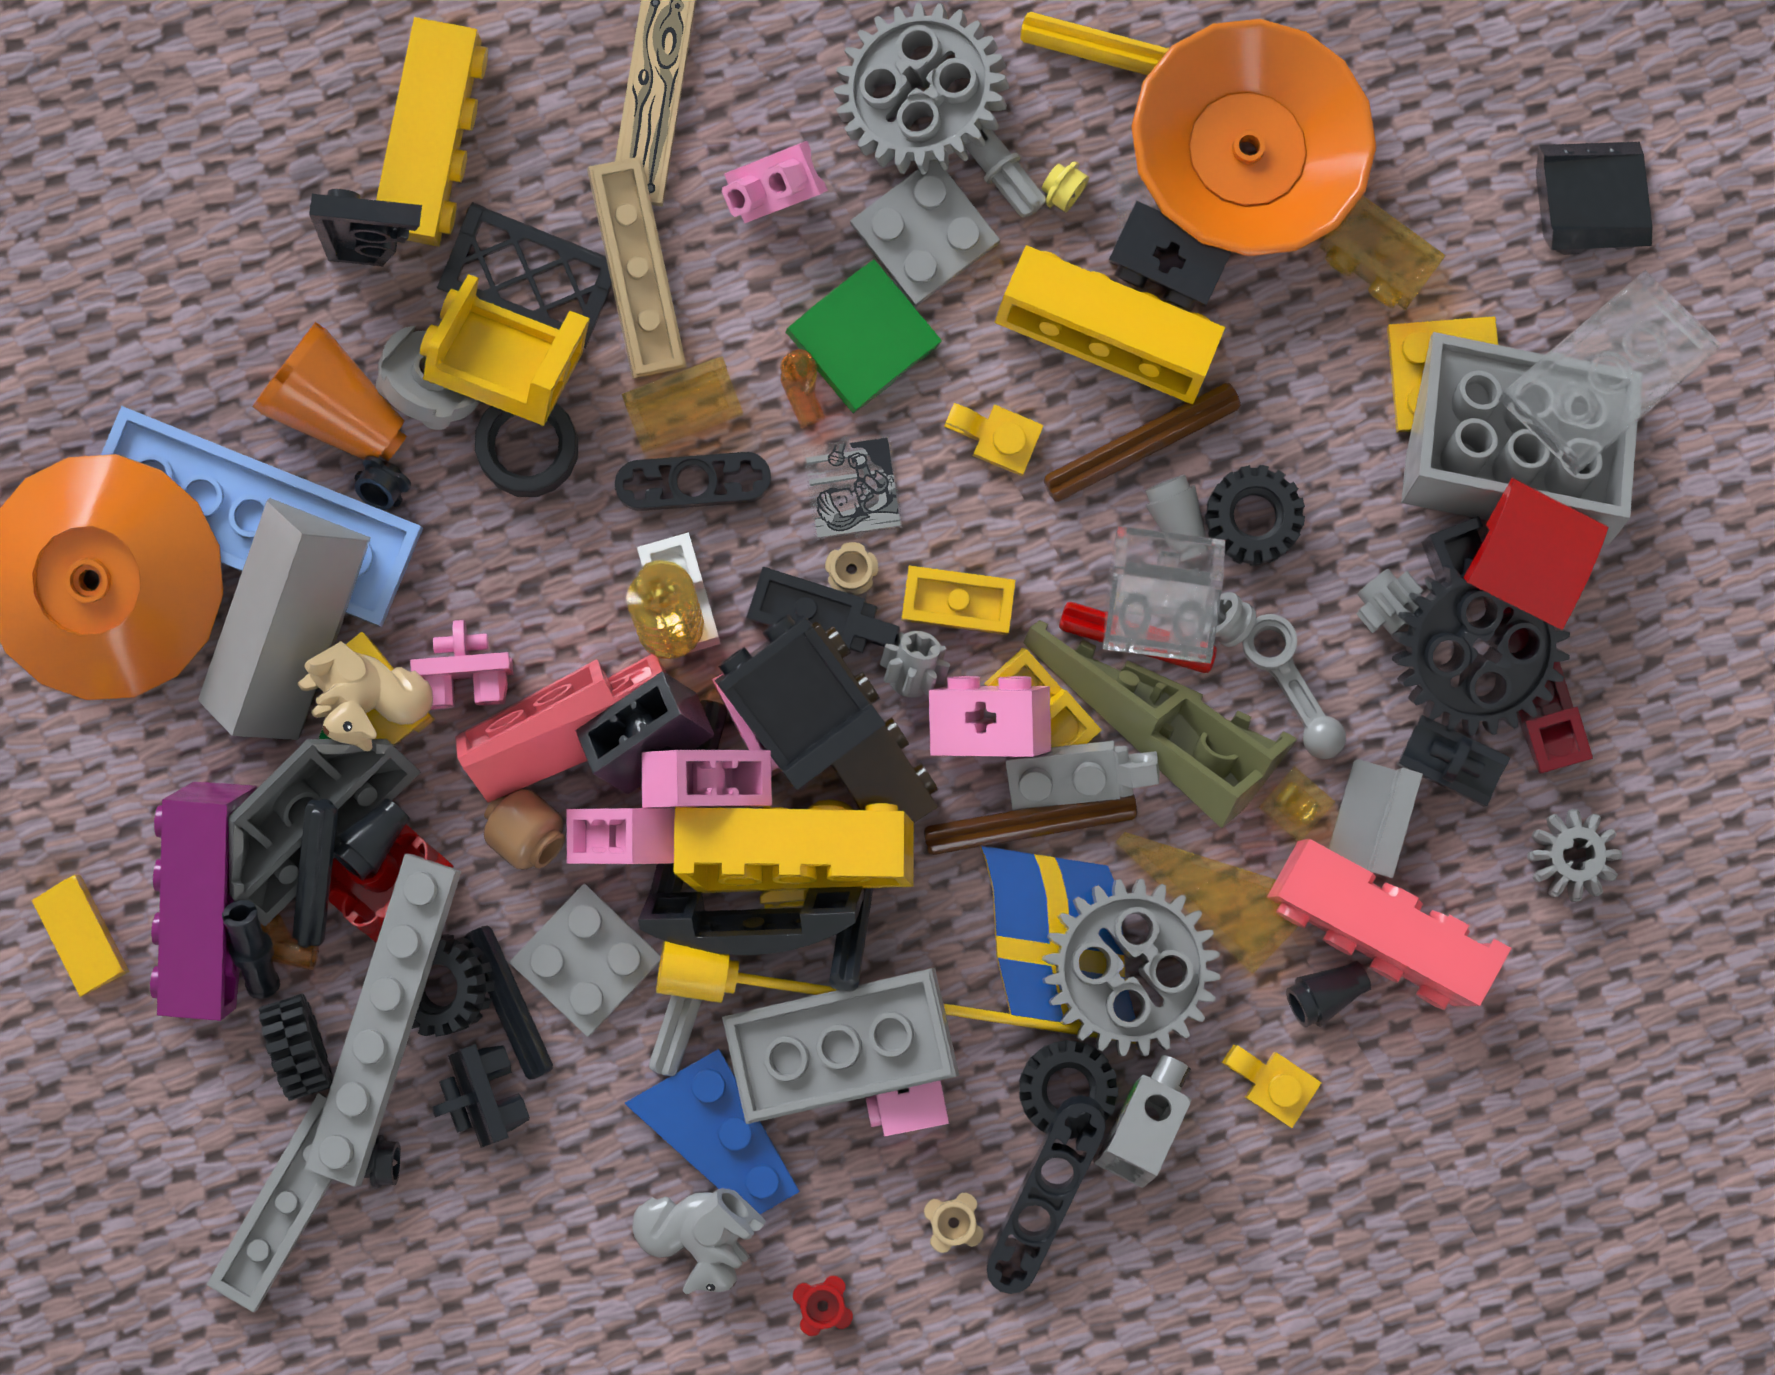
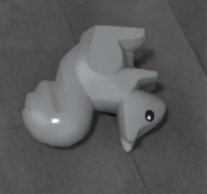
M721 1188L714 1193H694L684 1198L677 1205L666 1196L658 1200L652 1197L643 1205H639L635 1211L632 1231L639 1246L649 1255L658 1258L670 1257L684 1247L692 1254L697 1264L684 1284L683 1292L685 1294H690L696 1290L721 1292L731 1289L736 1284L737 1275L734 1268L741 1267L742 1261L746 1262L750 1258L749 1254L737 1242V1239L739 1237L744 1240L750 1239L754 1231L760 1230L763 1227L765 1219L735 1190Z

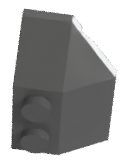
M307 739L228 817L229 895L234 901L249 900L254 903L258 911L259 922L266 926L297 894L304 815L307 803L311 800L320 801L322 799H328L333 802V806L338 809L337 837L377 808L386 798L392 801L421 771L387 739H372V749L368 752L356 745L341 743L333 739Z

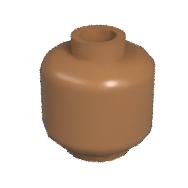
M528 789L517 790L510 795H505L491 801L485 810L484 817L487 819L484 828V839L487 845L516 869L527 870L532 867L538 869L545 867L557 856L564 845L565 835L562 833L564 821L561 814L534 791Z

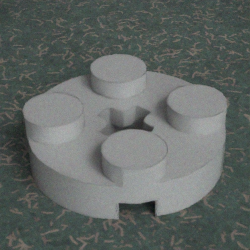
M416 326L405 327L393 334L384 346L378 363L376 389L382 397L388 399L395 408L407 416L421 421L430 429H445L452 421L461 420L470 415L480 401L424 380V374L420 369H425L426 357L420 355V347L426 331L414 332Z

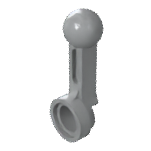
M1266 614L1257 617L1251 632L1242 641L1246 658L1254 666L1267 670L1276 679L1305 728L1303 743L1306 750L1312 756L1319 759H1330L1337 756L1345 746L1346 732L1338 720L1325 716L1293 662V656L1297 647V635L1294 627L1288 620L1278 615ZM1272 630L1279 633L1285 642L1283 652L1272 658L1260 655L1254 647V639L1260 632Z

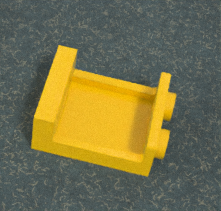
M468 274L459 291L450 289L441 309L440 319L442 321L439 326L431 324L423 337L420 347V355L426 357L423 379L544 426L582 355L590 318L569 311L558 330L479 299L476 296L479 278Z

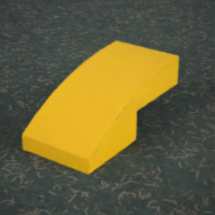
M1021 648L984 683L985 686H999V677L1029 676L1031 677V686H1050L1051 747L1087 744L1102 731L1070 693L1062 689L1025 648Z

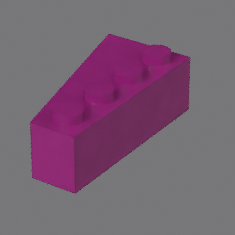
M192 782L162 799V805H159L156 809L154 832L156 837L161 838V859H157L154 865L153 887L155 891L160 892L159 912L153 918L151 937L153 944L158 945V966L153 968L151 974L150 993L152 998L157 999V1016L221 1021L236 1009L240 968L235 966L229 954L231 940L222 918L223 910L230 903L234 902L233 898L229 895L228 817L257 789L256 785Z

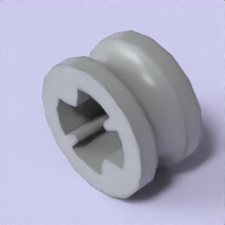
M1226 592L1215 598L1209 605L1202 620V628L1208 635L1216 637L1223 646H1236L1249 635L1254 627L1256 611L1250 604L1242 602L1241 598L1235 593Z

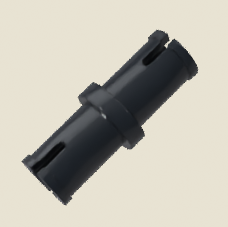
M249 900L234 901L222 913V918L231 940L229 946L231 960L235 966L241 969L249 996L256 999L268 998L274 995L281 985L272 960L274 954L272 939L262 930L255 904Z

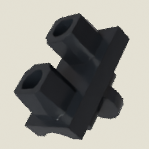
M1421 715L1397 765L1422 773L1423 778L1474 803L1487 807L1510 757L1455 730H1448L1446 726Z
M476 1044L448 1056L455 1077L452 1076L439 1081L446 1102L431 1107L435 1118L450 1113L457 1133L472 1128L473 1125L481 1148L509 1138L508 1132L513 1131L530 1120L525 1102L519 1093L496 1101L489 1081L512 1073L511 1063L503 1045L478 1050Z

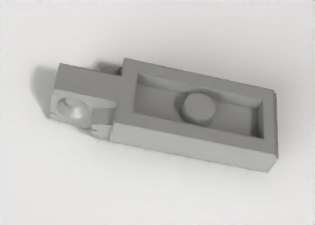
M1114 741L1051 747V752L1038 756H1006L1005 760L1013 810L1120 799V797L1133 795V788L1159 784L1160 778L1156 751L1128 754L1127 746H1115Z

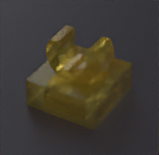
M1294 766L1258 808L1298 842L1305 838L1335 801Z

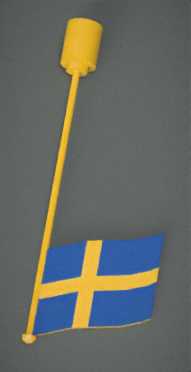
M979 846L986 861L993 890L996 958L1010 1014L943 1003L946 1015L1077 1035L1082 1024L1078 1019L1066 1025H1062L1060 1022L1063 1015L1069 1010L1066 1003L1050 1005L1048 1002L1060 992L1059 985L1043 983V978L1057 972L1055 965L1042 961V956L1058 953L1059 946L1052 943L1047 936L1049 933L1065 934L1067 929L1057 917L1060 913H1065L1075 918L1079 915L1073 903L1076 897L1084 899L1090 905L1094 904L1092 888L1097 885L1104 890L1108 897L1112 896L1114 879L1109 867L1095 863ZM1102 928L1099 930V936L1123 961L1124 967L1119 974L1121 978L1125 979L1124 954L1108 930ZM666 941L663 942L656 993L718 1003H722L724 992L734 994L736 983L812 995L836 991V989L826 985L738 972L739 961L729 960V954L710 953ZM1087 948L1080 955L1079 968L1088 978L1097 979L1101 977L1106 970V958L1100 950ZM1124 990L1115 997L1113 1008L1119 1019L1130 1022L1135 1019L1129 991ZM1092 1032L1088 1037L1097 1038L1098 1034Z

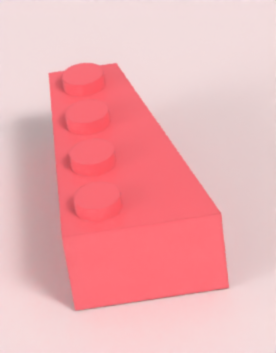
M1311 839L1297 842L1267 896L1268 899L1280 905L1276 911L1278 915L1302 928H1305L1308 922L1326 932L1323 941L1348 955H1352L1356 949L1373 959L1369 966L1373 971L1397 983L1401 977L1419 986L1416 995L1437 1008L1445 1010L1448 1004L1452 1006H1481L1510 953L1511 947L1496 939H1493L1492 943L1480 944L1467 937L1470 931L1468 930L1469 925L1450 914L1446 916L1433 910L1427 915L1420 911L1423 903L1417 896L1388 883H1384L1383 887L1380 888L1373 883L1376 878L1374 873Z

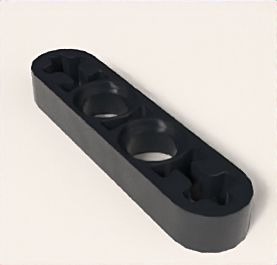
M1083 1095L1072 1096L1060 1105L992 1244L987 1258V1275L993 1287L1000 1292L1008 1294L1020 1293L1027 1289L1034 1281L1104 1137L1106 1129L1104 1110L1091 1097ZM1082 1111L1090 1114V1124L1094 1128L1092 1130L1083 1128L1080 1131L1076 1140V1150L1084 1152L1082 1155H1079L1074 1149L1066 1145L1072 1131L1071 1121L1067 1118L1068 1116L1078 1118ZM1055 1139H1059L1063 1144L1054 1143ZM1052 1158H1063L1073 1167V1174L1064 1183H1050L1042 1175V1166ZM1034 1205L1044 1208L1050 1215L1049 1224L1044 1229L1035 1232L1022 1227L1018 1219L1023 1209ZM1013 1235L1018 1241L1025 1244L1020 1258V1267L1024 1272L1015 1270L1009 1278L1002 1275V1264L998 1261L1008 1262L1016 1249V1239L1008 1238V1236ZM1030 1246L1037 1247V1249L1033 1250Z

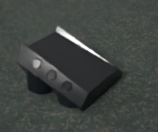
M1639 141L1539 145L1536 166L1537 189L1543 237L1551 250H1556L1563 255L1579 254L1585 249L1615 248L1616 250L1652 246L1653 227L1645 160Z

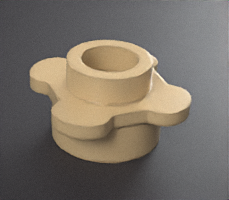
M961 1193L955 1200L945 1202L932 1199L926 1204L924 1215L931 1221L933 1235L930 1239V1244L934 1250L945 1253L952 1246L965 1243L973 1247L981 1242L983 1230L977 1225L974 1214L977 1208V1201L971 1194ZM952 1217L959 1220V1225L956 1228H951L948 1224L949 1219Z

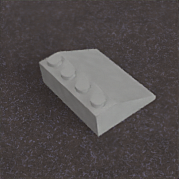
M1433 332L1429 341L1406 453L1401 503L1473 518L1479 516L1480 519L1489 520L1513 477L1607 525L1609 528L1603 544L1610 545L1628 522L1631 514L1641 374Z

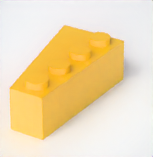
M887 803L869 804L865 806V810H844L843 807L835 805L814 806L811 810L783 807H764L759 809L675 807L674 874L694 890L702 893L809 890V888L863 886V888L914 887V822L904 811H898L897 805Z

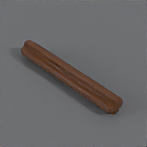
M1224 383L1197 397L1193 404L1185 403L1050 472L1044 478L1047 491L1054 501L1059 502L1237 411L1241 406V402L1236 390L1230 383Z
M1133 794L1115 800L1033 807L930 825L925 828L924 837L928 853L937 855L979 846L1129 821L1136 818L1138 812L1136 799Z

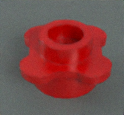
M831 1275L823 1283L809 1285L803 1282L795 1287L793 1300L800 1305L803 1317L800 1322V1329L804 1334L817 1336L821 1329H828L833 1326L838 1329H845L851 1324L853 1313L845 1305L843 1293L846 1285L840 1277ZM822 1300L828 1303V1308L825 1311H820L817 1307V1304Z

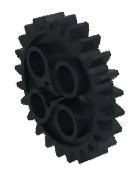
M1468 558L1465 559L1462 575L1455 568L1447 564L1444 566L1445 582L1439 583L1429 576L1424 578L1426 586L1430 591L1426 597L1413 592L1409 594L1410 599L1418 608L1415 613L1399 612L1398 614L1399 618L1409 624V628L1406 632H1397L1392 635L1394 640L1406 646L1405 651L1392 656V661L1398 665L1409 667L1397 680L1404 687L1417 685L1411 691L1408 699L1416 706L1427 702L1423 714L1433 721L1443 713L1442 725L1451 731L1455 729L1462 719L1463 731L1473 736L1478 729L1480 721H1482L1485 730L1495 735L1497 734L1498 723L1501 718L1515 729L1518 727L1516 712L1522 709L1535 717L1537 711L1532 700L1536 696L1548 701L1553 699L1545 684L1547 680L1560 682L1564 679L1559 672L1553 669L1554 662L1570 659L1569 654L1556 648V643L1569 638L1570 632L1554 627L1467 583L1463 577L1473 561ZM1484 596L1487 602L1485 614L1479 620L1469 622L1466 616L1469 603L1474 598ZM1510 607L1511 614L1509 617L1503 618L1504 609ZM1527 628L1529 635L1526 646L1521 651L1510 653L1508 642L1511 634L1518 629ZM1478 638L1489 646L1484 655L1478 653L1473 647ZM1452 640L1454 653L1451 659L1445 664L1435 665L1433 661L1435 648L1441 642ZM1487 672H1494L1496 681L1493 690L1484 696H1477L1475 684L1478 678ZM1460 675L1459 683L1451 686L1452 678Z

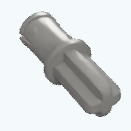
M982 127L980 133L986 145L980 147L969 142L965 145V148L986 173L984 176L985 182L987 184L994 183L1020 217L1024 218L1033 215L1044 205L1045 196L1020 166V155L1016 152L1011 154L992 129Z

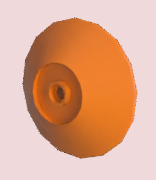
M1263 19L1213 23L1172 45L1143 81L1131 125L1138 174L1162 214L1200 243L1245 256L1294 252L1337 229L1366 192L1377 148L1370 102L1345 60L1308 32ZM1250 142L1255 146L1257 153L1251 156L1245 155L1241 152L1239 144Z
M117 454L67 457L25 478L0 507V643L5 653L40 684L85 700L135 698L177 677L209 641L223 598L220 545L199 503L162 470ZM88 570L95 571L99 576L100 582L95 590L89 589L84 583V575Z

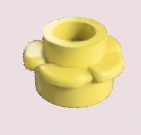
M1074 161L1066 167L1058 163L1045 179L1041 190L1047 193L1045 202L1049 208L1055 205L1062 211L1068 212L1086 188L1089 176L1078 170V162Z

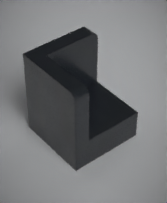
M1479 516L1433 533L1421 542L1437 582H1445V565L1452 566L1462 575L1465 559L1470 558L1473 560L1482 545L1478 531L1483 527Z

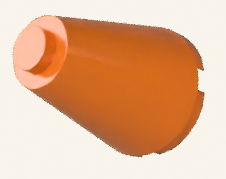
M317 322L304 335L252 406L263 416L363 460L367 456H375L377 458L381 456L386 461H389L407 437V435L400 431L405 420L388 400L378 393L376 386L329 331Z

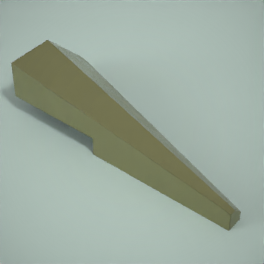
M1041 620L1030 627L1023 642L1140 753L1156 751L1159 770L1221 828L1226 826L1248 806L1297 740L1291 734L1283 731L1275 742L1249 730L1251 716L1237 711L1232 720L1229 721L1202 702L1203 694L1127 660L1120 671L1093 659L1096 645L1082 640L1076 650H1074L1047 631L1048 624Z

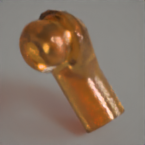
M801 349L793 350L785 355L781 361L780 380L801 429L824 420L825 415L815 394L818 371L817 363L807 351Z
M279 914L266 926L261 924L263 932L270 936L274 945L273 962L308 970L314 969L318 959L319 946L300 947L297 940L292 938Z

